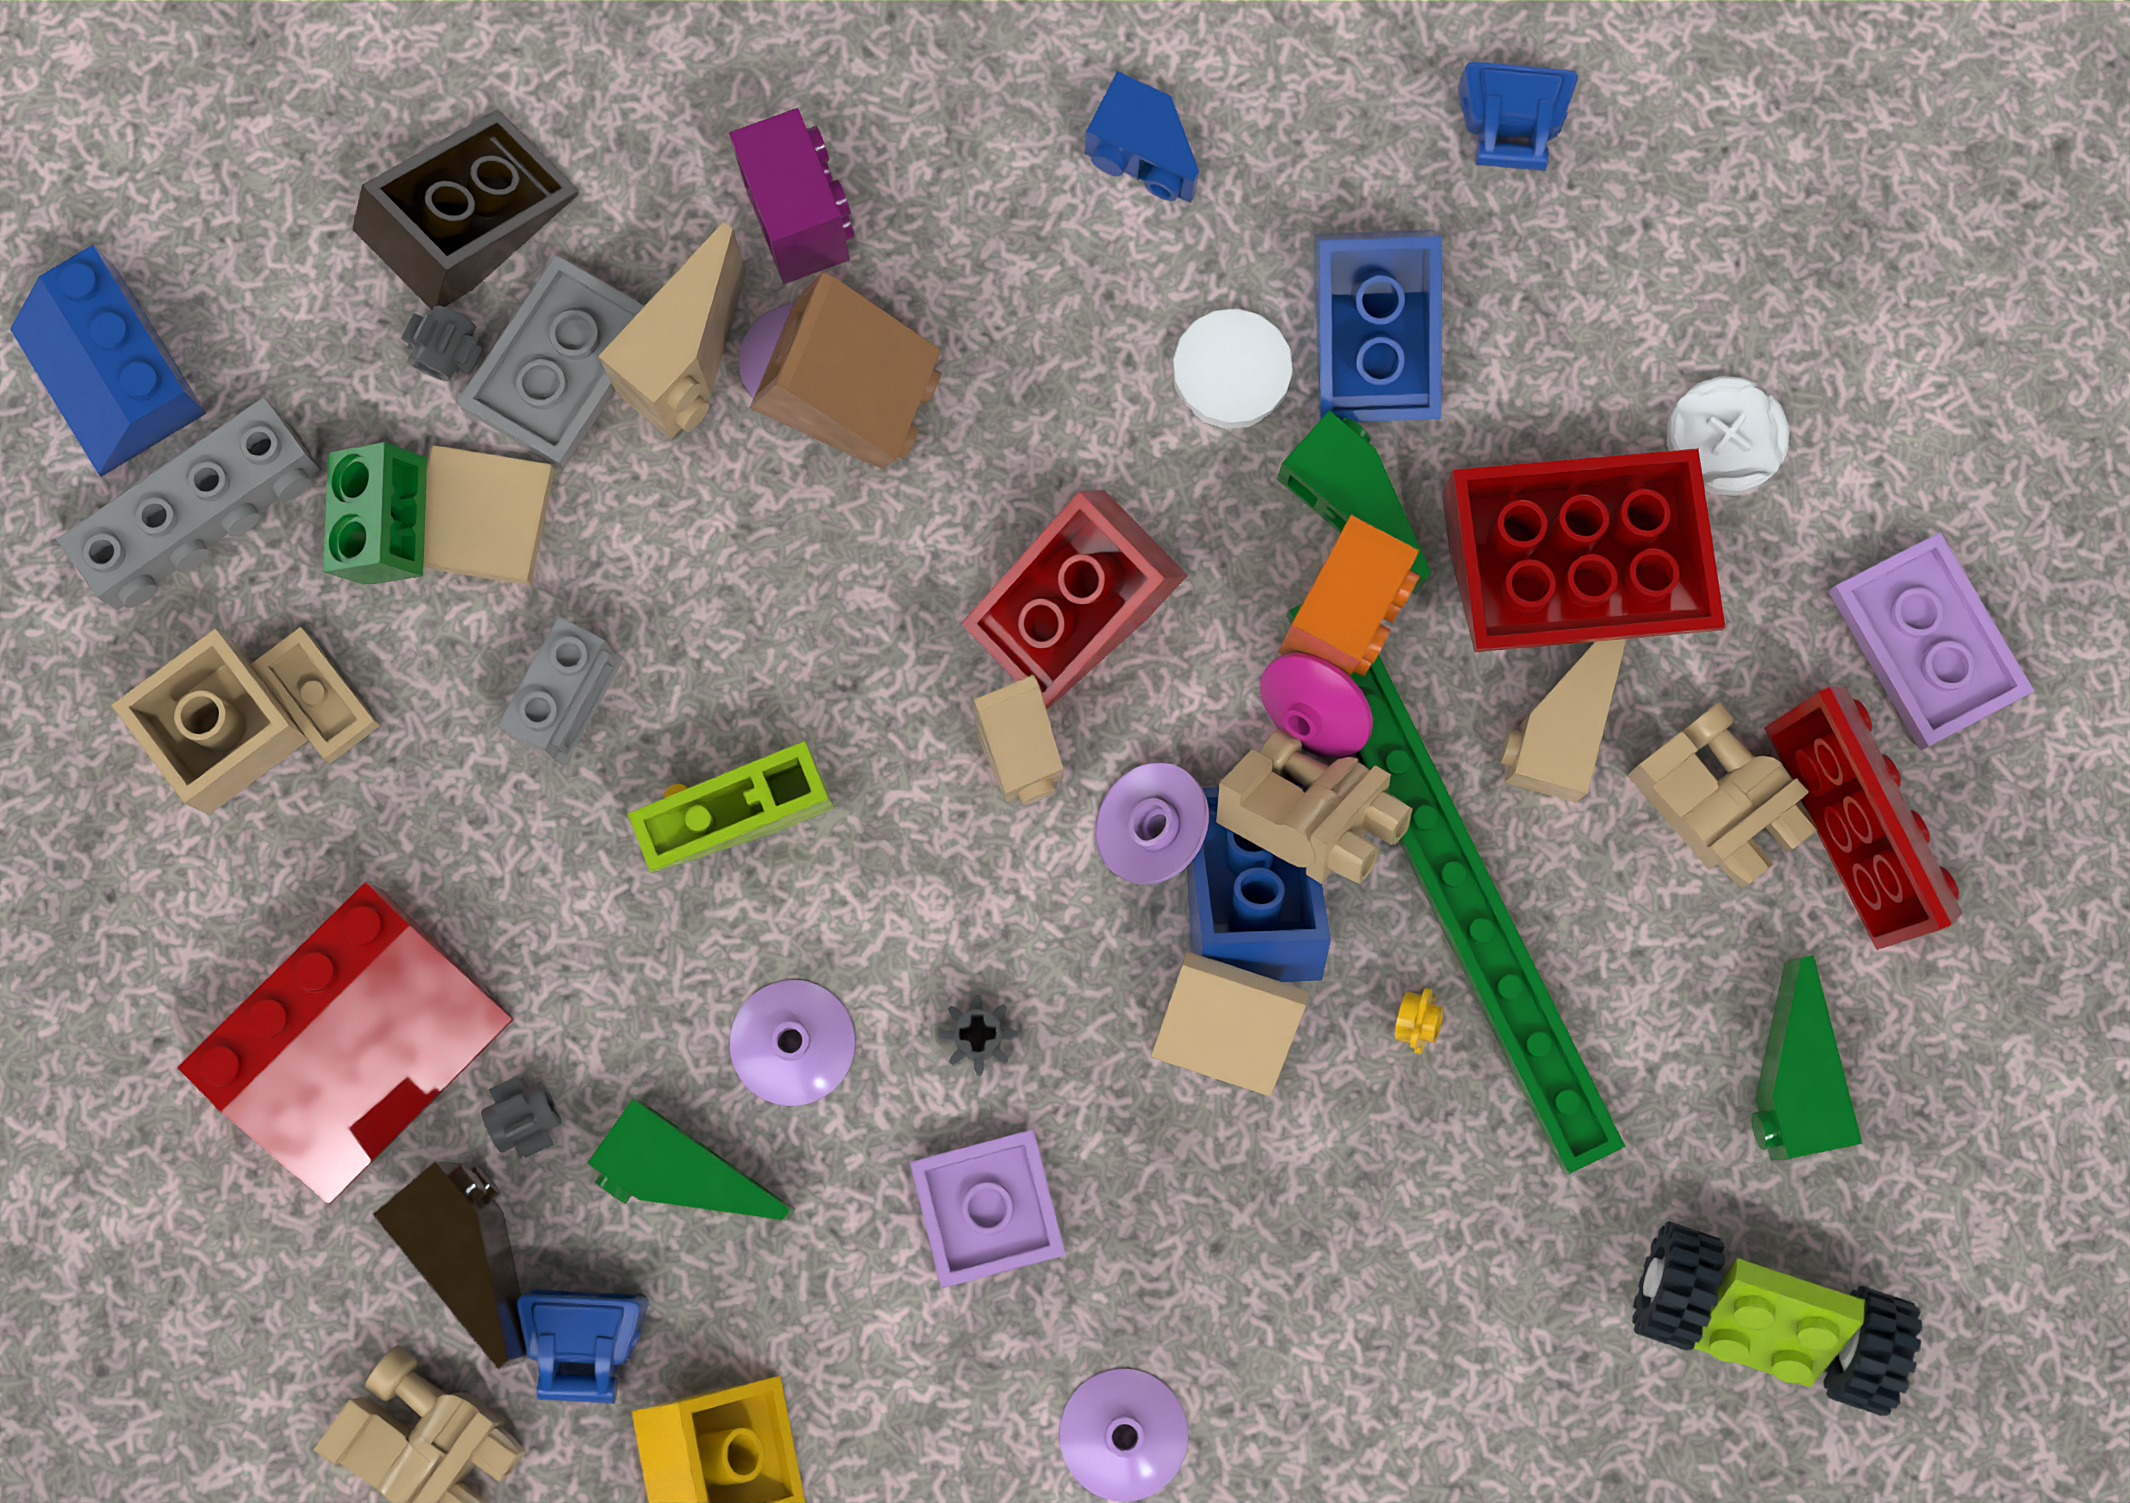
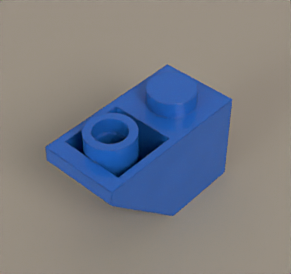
M1117 71L1086 130L1085 155L1090 156L1092 163L1109 175L1122 176L1123 173H1126L1144 181L1146 189L1158 198L1166 201H1175L1178 197L1191 203L1196 194L1199 169L1171 95Z

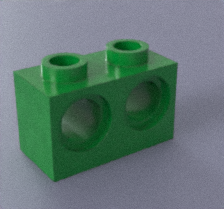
M386 442L328 453L324 573L361 584H379L423 576L427 478L426 457Z

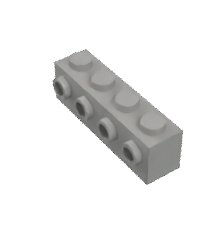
M263 397L56 540L97 598L117 611L124 606L126 608H133L153 597L158 589L156 584L174 571L185 572L200 565L209 555L208 548L226 535L234 537L252 529L260 520L259 513L278 499L289 501L301 495L310 486V477L321 469L282 415Z

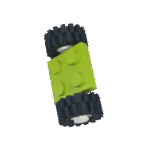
M1670 1221L1666 1222L1665 1226L1659 1229L1658 1239L1654 1238L1650 1246L1651 1254L1649 1257H1646L1645 1270L1638 1285L1640 1287L1639 1293L1634 1299L1633 1308H1636L1632 1316V1324H1635L1633 1329L1635 1333L1685 1351L1697 1349L1711 1354L1718 1360L1728 1363H1739L1774 1375L1783 1382L1801 1384L1810 1388L1823 1372H1827L1828 1374L1823 1382L1824 1388L1828 1389L1826 1392L1828 1398L1879 1416H1888L1891 1414V1408L1896 1409L1901 1403L1900 1392L1906 1394L1910 1383L1907 1377L1909 1372H1915L1917 1362L1913 1361L1915 1352L1920 1351L1921 1339L1916 1338L1922 1330V1320L1918 1319L1921 1312L1919 1307L1915 1306V1303L1865 1286H1858L1857 1290L1853 1289L1847 1295L1739 1258L1735 1260L1723 1277L1724 1273H1721L1720 1270L1725 1264V1254H1722L1725 1246L1720 1238Z

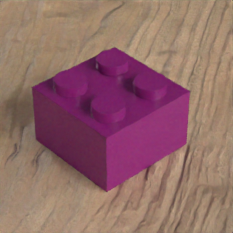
M795 108L729 132L743 184L783 285L849 261L850 257L846 241L855 238V233L848 216L851 214L839 179L833 181L827 161H830L828 152L817 125L807 129L799 108Z

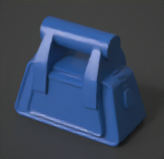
M1476 61L1469 62L1459 80L1458 92L1467 131L1477 134L1478 143L1475 153V165L1545 171L1549 156V149L1546 147L1547 141L1554 139L1561 132L1563 123L1568 115L1566 112L1578 81L1577 73L1564 69ZM1496 136L1528 139V145L1497 143L1495 140Z
M534 1289L521 1295L517 1299V1310L526 1353L530 1359L538 1361L537 1400L615 1404L618 1389V1380L615 1377L617 1368L622 1363L626 1364L628 1362L627 1359H631V1355L638 1344L642 1333L640 1329L649 1305L648 1298L641 1294ZM562 1362L595 1363L596 1376L560 1374Z

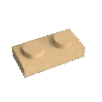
M299 627L250 664L320 756L330 764L380 726L311 635L302 627Z

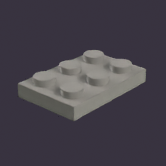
M555 254L456 403L464 412L564 469L615 392L598 356L642 310L644 305Z

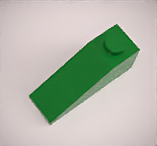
M1329 410L1282 462L1277 480L1340 533L1352 515L1419 550L1409 569L1420 575L1412 591L1416 595L1430 576L1431 570L1376 448L1370 444L1371 439L1368 433L1358 423L1347 417L1341 420Z
M1814 955L1784 963L1755 1100L1758 1112L1752 1113V1129L1760 1149H1768L1771 1161L1789 1160L1863 1144Z
M636 1099L630 1101L587 1162V1164L601 1173L595 1183L608 1194L625 1204L634 1196L640 1201L776 1220H789L796 1210L643 1101Z

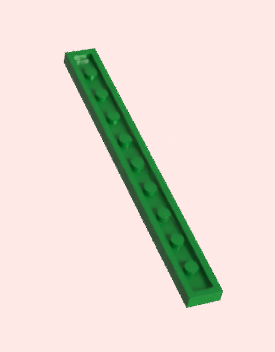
M1302 604L1288 610L1286 616L1291 625ZM1378 654L1364 677L1355 672L1350 676L1365 695L1373 717L1371 736L1364 747L1355 755L1359 759V763L1369 770L1377 766L1391 774L1388 793L1412 808L1409 828L1398 842L1563 1174H1571L1626 1146Z

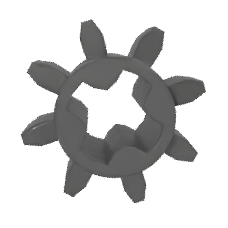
M434 306L431 314L425 313L424 317L413 313L401 337L403 341L409 343L407 348L412 350L408 362L421 372L446 382H450L454 372L458 373L459 370L471 374L483 348L476 345L478 340L472 337L476 325L461 314L442 306Z
M975 995L972 1001L973 1010L963 1014L956 1007L950 1006L948 1008L951 1017L956 1021L954 1031L938 1033V1038L944 1042L956 1043L958 1050L952 1054L949 1061L952 1066L960 1064L967 1057L974 1060V1069L977 1076H982L984 1060L993 1056L999 1063L1004 1065L1008 1063V1058L1000 1049L1002 1040L1018 1038V1031L1001 1029L999 1021L1005 1016L1007 1007L1004 1004L998 1006L990 1013L983 1010L980 995ZM978 1018L984 1019L986 1029L997 1031L996 1039H990L985 1042L983 1052H973L970 1041L960 1040L961 1032L971 1030L972 1020Z
M515 1076L489 1089L495 1103L482 1109L481 1115L486 1130L499 1152L503 1153L515 1147L519 1157L524 1156L527 1158L553 1145L547 1131L561 1125V1118L551 1094L542 1081L527 1087L523 1077Z

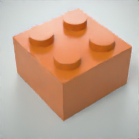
M1351 515L1297 613L1278 653L1281 655L1287 653L1312 654L1333 663L1349 676L1355 672L1364 677L1370 665L1377 658L1391 629L1381 625L1382 620L1384 619L1390 623L1394 622L1420 577L1419 574L1409 570L1419 550Z

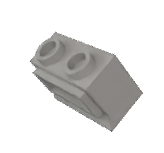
M558 616L497 726L511 739L565 766L624 658L615 653L605 639Z

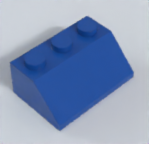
M94 245L38 277L10 330L98 475L102 477L207 414L119 271Z

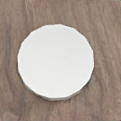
M1238 308L1215 310L1195 320L1180 337L1172 364L1174 387L1180 399H1183L1186 406L1192 410V413L1203 422L1225 429L1250 427L1271 414L1285 399L1293 373L1291 351L1280 330L1263 316Z
M1718 376L1696 384L1677 402L1667 424V447L1669 451L1699 448L1705 491L1712 494L1736 496L1758 489L1777 472L1789 450V424L1781 405L1771 394L1767 396L1762 390L1755 388L1757 384L1745 378Z

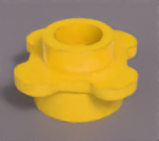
M1428 987L1424 989L1422 995L1410 991L1405 993L1395 1027V1040L1409 1043L1410 1048H1414V1053L1420 1055L1424 1051L1426 1041L1436 1043L1444 1016V1007L1436 1005L1437 995L1433 994V989Z

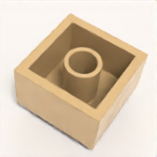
M216 628L111 705L184 804L207 815L213 813L309 741L250 665L252 662L242 648Z

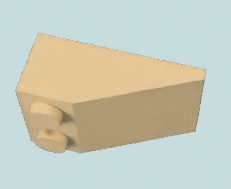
M724 221L598 356L617 395L671 440L681 429L685 432L694 429L702 421L709 409V404L706 401L712 396L746 275L734 231Z

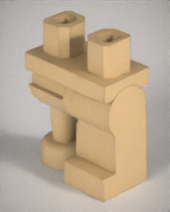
M1719 702L1685 730L1678 733L1642 761L1627 776L1685 843L1698 854L1697 856L1708 870L1718 864L1725 874L1743 888L1774 865L1754 842L1753 836L1766 828L1786 853H1788L1815 833L1818 828L1806 808L1799 801L1809 793L1797 778L1792 780L1791 776L1782 766L1783 764L1777 759L1767 756L1755 757L1727 729L1734 722V718L1725 706ZM1705 745L1709 746L1727 772L1719 780L1715 779L1695 755V752Z
M1282 728L1277 729L1267 739L1260 752L1252 748L1220 782L1216 823L1290 864L1307 868L1306 875L1321 884L1333 871L1361 884L1373 870L1378 860L1380 849L1379 846L1363 837L1370 832L1385 842L1395 845L1409 828L1412 808L1388 793L1391 774L1377 766L1369 770L1364 765L1358 763L1359 759L1353 757L1338 759L1328 766L1302 754L1301 740L1295 738ZM1289 775L1294 780L1299 782L1301 785L1306 787L1307 790L1303 792V789H1301L1300 787L1296 786L1295 784L1289 782L1284 778H1286Z
M400 1345L393 1347L382 1358L369 1376L365 1388L383 1401H388L395 1395H398L422 1417L414 1429L409 1428L369 1397L349 1399L313 1449L332 1464L340 1463L376 1488L382 1496L392 1503H489L462 1483L476 1464L498 1482H501L512 1473L526 1452L516 1439L502 1428L507 1421L504 1416L493 1408H489L470 1393L454 1392L448 1394L415 1374L417 1359Z

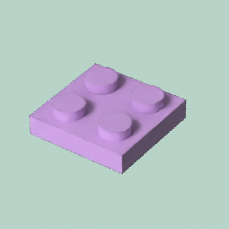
M1034 1129L910 1162L941 1289L1066 1255Z

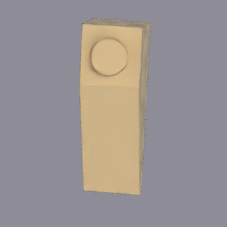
M1627 639L1593 642L1519 724L1518 730L1508 729L1499 758L1500 764L1508 766L1504 783L1575 803L1588 794Z
M1032 675L974 699L977 735L1005 801L1008 802L1019 797L1022 805H1028L1055 793L1057 790L1054 782L1063 779V766L1035 676Z

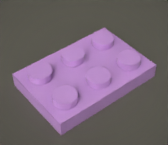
M1941 532L1835 585L1828 591L1920 751L2034 692L2030 682Z

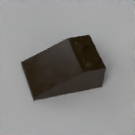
M497 109L362 184L352 230L433 310L434 306L446 307L475 289L576 198L579 190Z
M435 1161L372 1215L498 1370L522 1363L529 1357L526 1353L517 1310V1299L521 1296L504 1212L493 1200L500 1194V1190L491 1177L477 1164L469 1169L464 1163Z

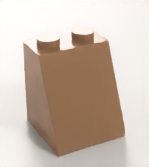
M822 272L794 300L750 409L868 464L883 469L896 461L898 457L905 459L916 440L919 426L913 424L912 421L919 403L926 405L937 388L941 372L934 369L941 350L837 278Z

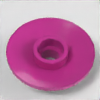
M1287 653L1274 659L1263 672L1260 682V693L1266 712L1278 729L1282 728L1295 738L1301 740L1303 749L1327 758H1345L1359 752L1368 742L1373 729V717L1369 703L1359 686L1342 669L1312 654Z

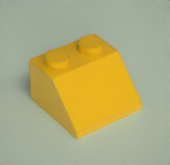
M781 1376L687 1396L631 1411L648 1503H806Z

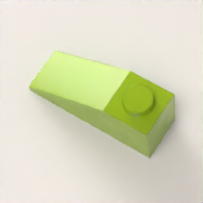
M802 741L629 812L627 815L649 871L655 873L779 832L835 809L815 757L807 743Z

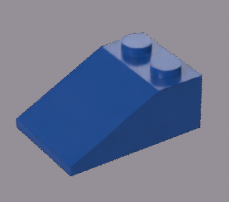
M1435 230L1314 234L1320 420L1329 410L1341 420L1347 417L1355 422L1441 419L1442 236Z
M1295 784L1296 786L1303 789V792L1307 790V788L1303 785ZM1219 787L1202 788L1208 802V828L1199 852L1187 866L1190 933L1193 953L1280 982L1321 981L1331 942L1322 884L1306 875L1307 868L1290 864L1216 823Z

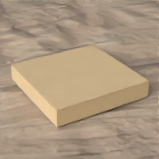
M432 445L426 478L423 568L531 586L555 473L552 464Z
M1186 951L1153 1047L1151 1058L1271 1097L1306 1008L1309 991Z

